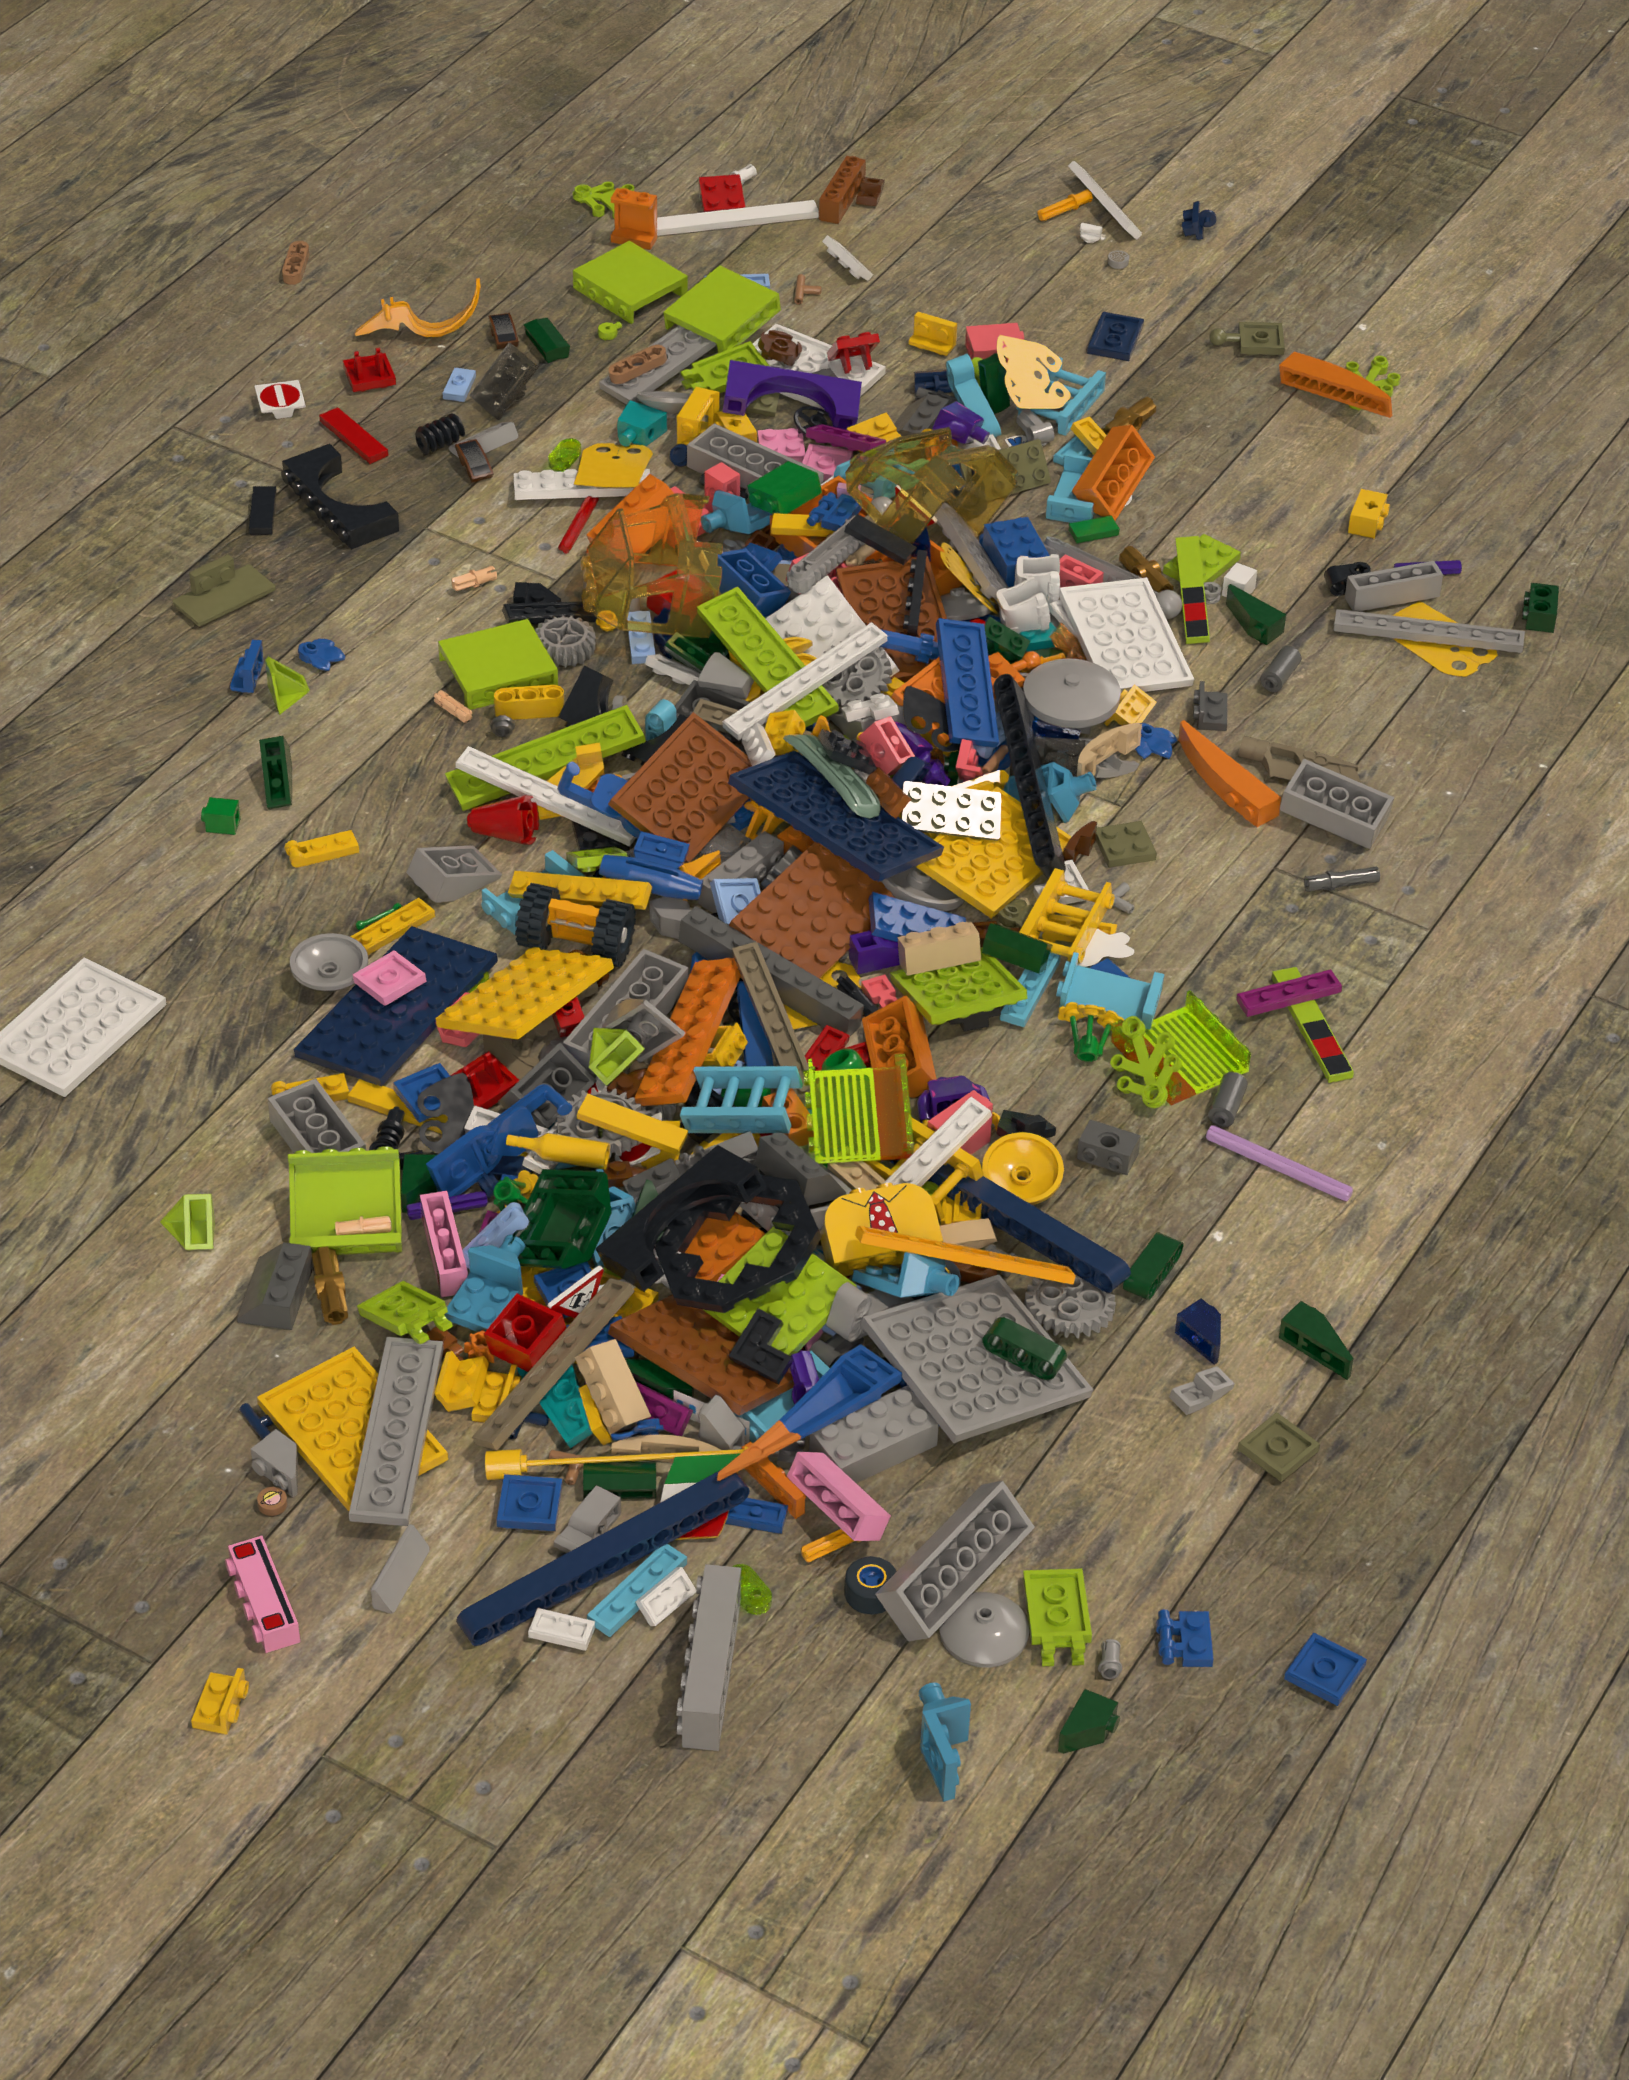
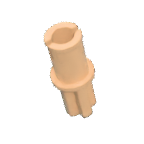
M493 566L477 571L472 569L467 574L452 578V588L456 591L469 587L477 588L482 583L496 580L497 572L491 573V571L495 570Z
M360 1216L358 1220L335 1222L336 1235L390 1232L392 1228L389 1216L366 1219Z

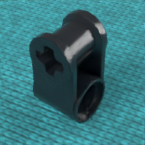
M1364 562L1334 565L1325 571L1324 578L1331 594L1342 596L1346 592L1348 576L1371 572V568Z

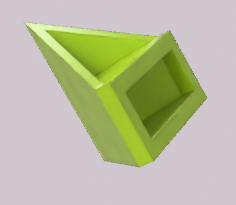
M268 656L265 659L267 684L278 713L281 715L310 690L303 675Z
M593 1028L589 1068L608 1086L620 1073L632 1065L645 1048L627 1029Z
M184 1194L160 1223L185 1250L214 1249L215 1216L212 1194Z

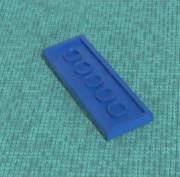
M938 618L936 633L950 743L961 744L962 739L972 741L974 746L996 748L999 744L984 624Z

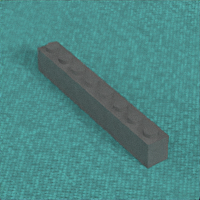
M697 906L684 916L680 922L678 942L709 960L734 958L732 948L756 942ZM758 943L784 1005L823 1028L828 1025L850 1036L861 1026L864 1009L862 1003Z

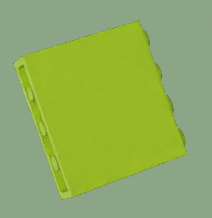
M627 241L574 269L573 288L620 318L633 324L634 311L671 291L680 297L687 293L688 276L633 242Z
M719 265L668 307L663 314L667 330L677 324L716 343L718 353L742 344L780 312L781 306L779 293Z
M528 619L438 641L440 662L446 660L464 692L465 706L470 710L493 705L494 693L500 688L558 685V669Z
M379 1147L377 1150L366 1151L363 1148H353L347 1152L326 1149L322 1153L299 1150L294 1152V1154H288L290 1193L289 1243L311 1246V1254L315 1253L320 1247H329V1249L335 1250L337 1255L402 1252L400 1158L398 1149ZM360 1216H363L364 1219L389 1216L392 1228L390 1232L336 1235L335 1222L358 1220Z

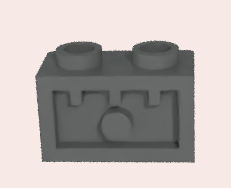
M1200 681L1199 690H1194L1193 704H1198L1194 705L1193 719L1198 720V729L1227 731V693L1205 692V681Z

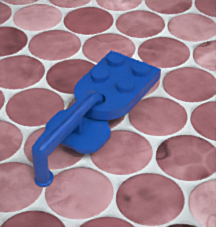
M569 762L559 781L558 792L608 817L620 820L624 829L632 836L638 838L641 831L608 805L612 797L628 781L614 774H605L601 776L594 792H591L571 783L573 777L580 773V768L575 762Z
M547 1084L537 1086L490 1123L473 1128L426 1163L438 1192L447 1191L449 1197L460 1195L475 1184L478 1179L482 1178L481 1174L484 1172L488 1174L500 1162L502 1156H519L527 1149L506 1145L507 1135L528 1138L538 1137V1129L531 1112L547 1100L557 1108V1113L561 1116L568 1115L572 1111V1105Z

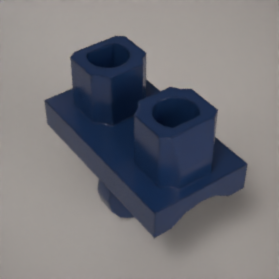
M1200 201L1193 202V209L1183 211L1184 222H1182V229L1185 237L1196 235L1197 240L1203 239L1204 227H1211L1216 223L1217 217L1215 212L1212 210L1200 212Z
M946 369L914 372L915 395L919 387L935 392L938 390L944 393L952 392L948 383Z

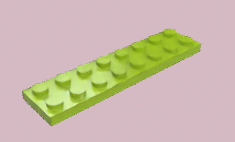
M739 587L697 606V613L764 693L805 667L803 662ZM821 685L783 711L795 710L804 721L806 727L816 723L819 716L828 717L838 712L839 706Z
M628 705L492 755L491 757L542 780H547L577 757L576 746L600 742L602 758L642 744L646 740ZM460 769L445 773L446 780L462 811L510 794V792Z

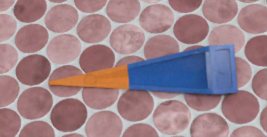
M860 1344L842 1355L780 1420L719 1471L717 1481L880 1399L882 1393L901 1382L902 1372Z

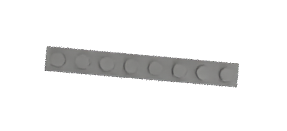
M1336 609L1334 631L1381 636L1391 639L1398 638L1518 653L1523 652L1525 631L1339 609Z

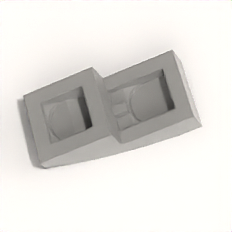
M1216 1366L1196 1373L1193 1382L1173 1388L1169 1398L1188 1415L1210 1405L1234 1388L1235 1383Z

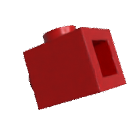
M577 996L552 1014L559 1037H568L584 1019Z

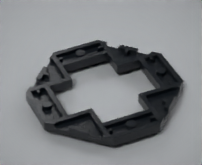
M761 1175L767 1187L750 1202L780 1207L772 1223L775 1229L790 1231L791 1233L770 1267L746 1263L734 1284L695 1278L703 1265V1261L700 1255L688 1254L685 1251L706 1218L730 1221L741 1201L720 1199L705 1202L688 1209L669 1223L654 1249L677 1305L726 1313L734 1309L735 1303L743 1299L749 1298L751 1301L770 1292L769 1287L779 1282L785 1281L787 1284L798 1278L821 1240L822 1235L797 1180Z

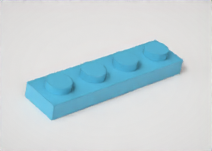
M1050 953L1046 970L1040 974L1027 969L1023 971L1018 981L1027 989L1028 999L1018 1001L1014 1005H1005L1001 1011V1021L1021 1027L1026 1026L1060 963L1061 955Z
M669 1544L655 1550L587 1614V1619L595 1621V1628L611 1637L639 1610L635 1601L676 1567L684 1568L687 1565V1556Z

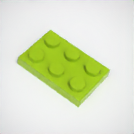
M1205 534L1199 537L1204 583L1215 581L1241 559V552ZM1175 556L1164 565L1163 574L1180 582L1177 556Z
M617 847L566 852V859L568 863L581 870V872L596 871V866L601 865L604 855L627 857V852Z

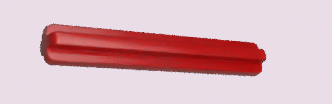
M588 496L583 501L558 546L559 550L563 551L564 554L569 553L599 501V497Z

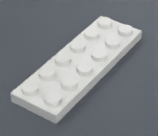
M567 469L564 472L543 470L537 473L524 470L514 473L515 500L586 498L588 496L618 497L627 496L635 487L573 485L578 472L575 469ZM650 469L644 470L639 483L650 474Z

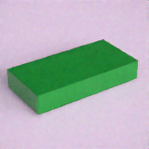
M1112 516L1069 523L1068 528L1076 543L1118 536L1120 528Z

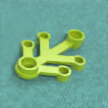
M607 181L593 188L585 184L575 187L573 199L590 206L593 216L602 217L605 214L604 205L598 204L595 201L598 200L603 202L612 211V217L615 219L614 203H611V197L615 192L613 182ZM625 184L620 187V189L626 188L635 191V187L631 184Z
M1375 356L1371 361L1370 372L1365 379L1392 397L1393 387L1400 384L1401 376L1398 373H1389L1387 379L1375 381L1378 375L1387 373L1389 365L1386 357ZM1350 361L1346 363L1345 369L1363 377L1358 371L1359 364L1357 362ZM1349 405V407L1352 409L1362 410L1360 408Z
M1130 1016L1122 1023V1031L1127 1037L1132 1039L1139 1064L1126 1059L1122 1054L1114 1055L1111 1058L1110 1064L1118 1072L1126 1070L1144 1077L1146 1086L1135 1083L1128 1076H1122L1117 1081V1088L1124 1094L1132 1092L1142 1096L1143 1103L1149 1108H1159L1167 1100L1168 1091L1166 1085L1172 1073L1177 1072L1182 1066L1181 1060L1176 1055L1170 1054L1165 1057L1164 1067L1157 1080L1154 1073L1165 1051L1174 1046L1175 1039L1168 1032L1159 1034L1157 1044L1149 1058L1143 1038L1145 1024L1138 1017ZM1166 1038H1169L1168 1042L1166 1044H1163V1041ZM1122 1060V1063L1117 1066V1062ZM1173 1060H1176L1175 1064L1173 1066H1170V1063ZM1129 1082L1128 1086L1123 1088L1124 1084Z

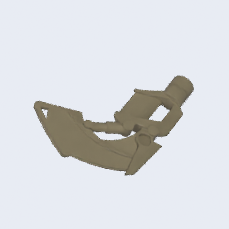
M1244 736L1242 739L1239 757L1261 762L1267 770L1269 777L1275 776L1291 780L1303 759H1306L1361 783L1356 764L1317 751L1314 754L1311 751L1305 752L1303 749L1275 742L1270 743ZM1271 754L1294 759L1295 763L1272 758ZM1325 830L1327 837L1334 838L1337 836Z
M597 982L577 995L578 1000L581 1001L585 997L587 998L597 993L599 989ZM552 1015L523 1036L521 1051L512 1046L513 1039L483 1034L485 1053L491 1052L509 1071L521 1080L539 1063V1059L530 1058L534 1037L545 1036L548 1034L547 1032L556 1028Z

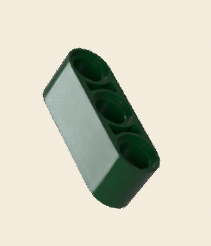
M1157 1232L1130 1268L1131 1275L1124 1281L1123 1289L1146 1300H1150L1178 1262L1184 1243Z
M1005 1317L995 1319L982 1338V1343L986 1350L1044 1380L1054 1379L1067 1360V1353L1062 1346Z

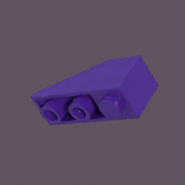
M871 931L850 935L849 959L857 975L900 965L898 942L873 936Z

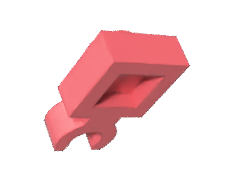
M885 974L861 981L862 991L874 1004L879 1003V1009L897 1000L896 990Z

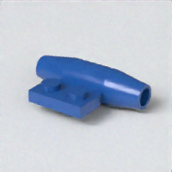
M642 831L634 848V857L604 855L599 870L600 875L609 879L649 882L652 886V894L667 898L699 900L703 887V880L679 870V867L685 863L690 844Z

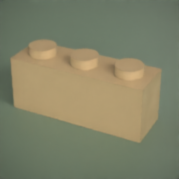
M959 922L954 926L945 928L935 927L930 931L910 932L906 936L898 937L899 961L907 976L981 961L979 932L972 922Z
M616 1339L589 1347L575 1357L579 1370L587 1383L590 1394L597 1405L610 1436L611 1434L637 1426V1422L651 1417Z

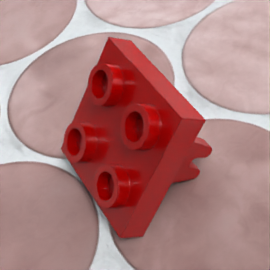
M863 332L858 334V337L850 338L849 335L837 338L827 352L828 361L840 359L844 373L848 374L852 370L849 357L861 356L865 370H870V367H872L870 353L880 342L878 333Z
M380 347L375 348V355L360 357L359 352L355 351L354 358L343 360V369L353 392H363L369 389L386 388L396 385L395 374L386 353H382Z
M489 1051L452 1074H466L470 1082L474 1106L488 1109L498 1103L520 1081Z

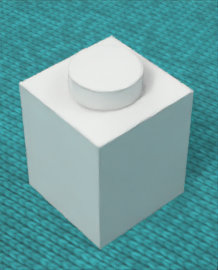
M1236 563L1224 577L1222 596L1227 597V589L1230 584L1251 594L1256 586L1257 570Z

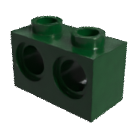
M1531 583L1530 591H1525L1523 605L1526 606L1523 607L1522 620H1526V630L1554 633L1559 586Z
M989 617L984 624L988 656L999 652L1010 664L1020 661L1026 652L1030 640Z

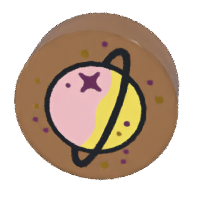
M268 1487L258 1494V1508L264 1515L276 1516L283 1513L287 1508V1496L281 1488Z

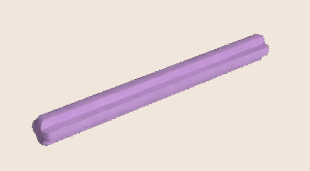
M1212 1125L1207 1131V1140L1345 1202L1352 1196L1353 1188L1347 1184L1215 1125Z

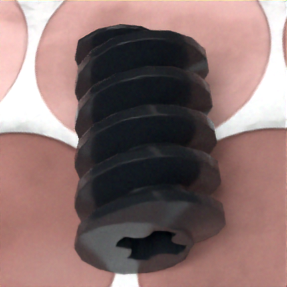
M451 413L447 417H441L439 420H434L432 423L418 427L415 433L416 443L420 451L424 455H428L429 451L435 452L437 447L442 449L445 444L449 446L452 444V441L458 442L459 436H465V429L460 418L456 414Z

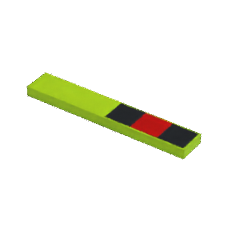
M1199 536L1177 537L1175 540L1186 644L1210 642Z
M1297 967L1272 971L1274 984L1302 977ZM1310 1000L1287 1006L1328 1083L1353 1078L1354 1071L1316 1001Z

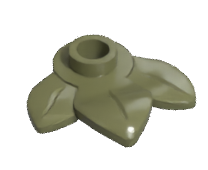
M1014 899L999 911L998 920L1006 927L1018 926L1020 928L1023 926L1034 905H1027L1025 900Z

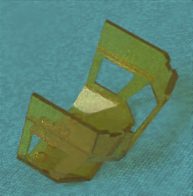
M949 427L897 437L866 452L857 454L851 459V465L845 472L847 492L876 524L912 545L946 501L977 535H980L984 530V524H989L1018 485V481L1015 479L1018 476V471L996 448L984 445L964 450L952 445V434ZM963 463L972 468L975 474L967 483L951 465ZM899 464L915 473L913 475L893 467V465ZM880 475L901 488L883 515L858 489L860 483L875 482L876 478ZM955 488L959 491L962 490L957 498L952 494Z
M675 493L667 495L658 506L624 515L623 509L618 508L589 544L586 556H582L581 570H584L583 580L587 582L581 596L584 610L589 613L594 612V616L623 631L674 635L678 632L682 636L709 638L711 628L697 613V606L718 596L722 578V567L717 566L718 554L722 555L723 544L696 541L702 509L704 508V503L707 504L709 502L710 496ZM652 522L656 523L650 553H633L627 527ZM634 563L677 567L676 575L633 587ZM673 592L668 623L660 624L627 620L632 599Z

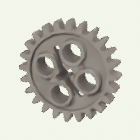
M878 647L822 684V686L838 703V706L842 705V708L846 707L847 703L851 701L861 700V702L871 700L870 697L880 694V691L887 692L886 684L892 682L889 658H887L885 651L881 652L880 647Z
M603 1087L602 1091L598 1093L595 1088L591 1090L590 1095L645 1114L644 1111H641V1104H635L634 1097L627 1099L626 1092L617 1095V1089H614L611 1093H607L606 1087ZM584 1090L581 1091V1097L573 1094L572 1102L567 1101L572 1105V1111L568 1115L557 1116L558 1134L610 1143L609 1158H611L612 1152L621 1156V1149L630 1152L631 1144L638 1145V1141L604 1128L602 1138L598 1139V1126L576 1119L577 1112L587 1095V1092Z
M1077 1275L1073 1285L1034 1278L1032 1285L1027 1287L1024 1302L1025 1307L1039 1324H1044L1043 1329L1045 1331L1054 1329L1053 1335L1055 1336L1059 1332H1064L1065 1338H1068L1070 1333H1074L1076 1338H1079L1082 1332L1089 1337L1091 1330L1100 1333V1328H1107L1108 1321L1113 1320L1116 1305L1114 1294L1100 1290Z

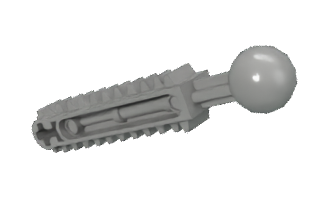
M879 496L870 502L867 510L868 515L864 518L877 525L885 526L895 519L897 509L891 499ZM854 517L850 520L846 519L843 526L791 567V570L787 572V582L794 592H808L811 586H815L818 581L827 576L846 560L849 555H852L865 544L844 532L845 526Z
M1047 536L1046 540L1042 542L1050 556L1051 554H1057L1061 558L1066 554L1104 572L1103 583L1141 578L1060 539ZM1153 590L1167 620L1179 615L1183 603L1180 595L1171 590H1163L1160 593Z

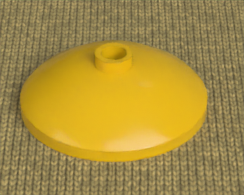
M1019 1132L999 1138L988 1148L983 1158L982 1171L984 1177L1029 1204L1035 1205L1047 1200L1058 1190L1063 1179L1064 1165L1059 1151L1051 1142L1036 1134ZM1023 1176L1026 1180H1019L1018 1177Z

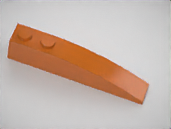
M1295 351L1279 365L1282 384L1388 418L1393 416L1391 397L1376 385L1345 368Z
M1185 720L1180 722L1178 741L1187 758L1202 779L1228 806L1236 810L1255 827H1259L1279 816L1281 797Z

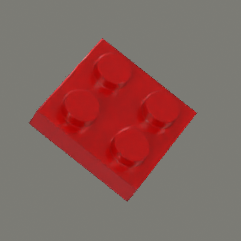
M740 174L699 177L698 184L703 212L746 208Z

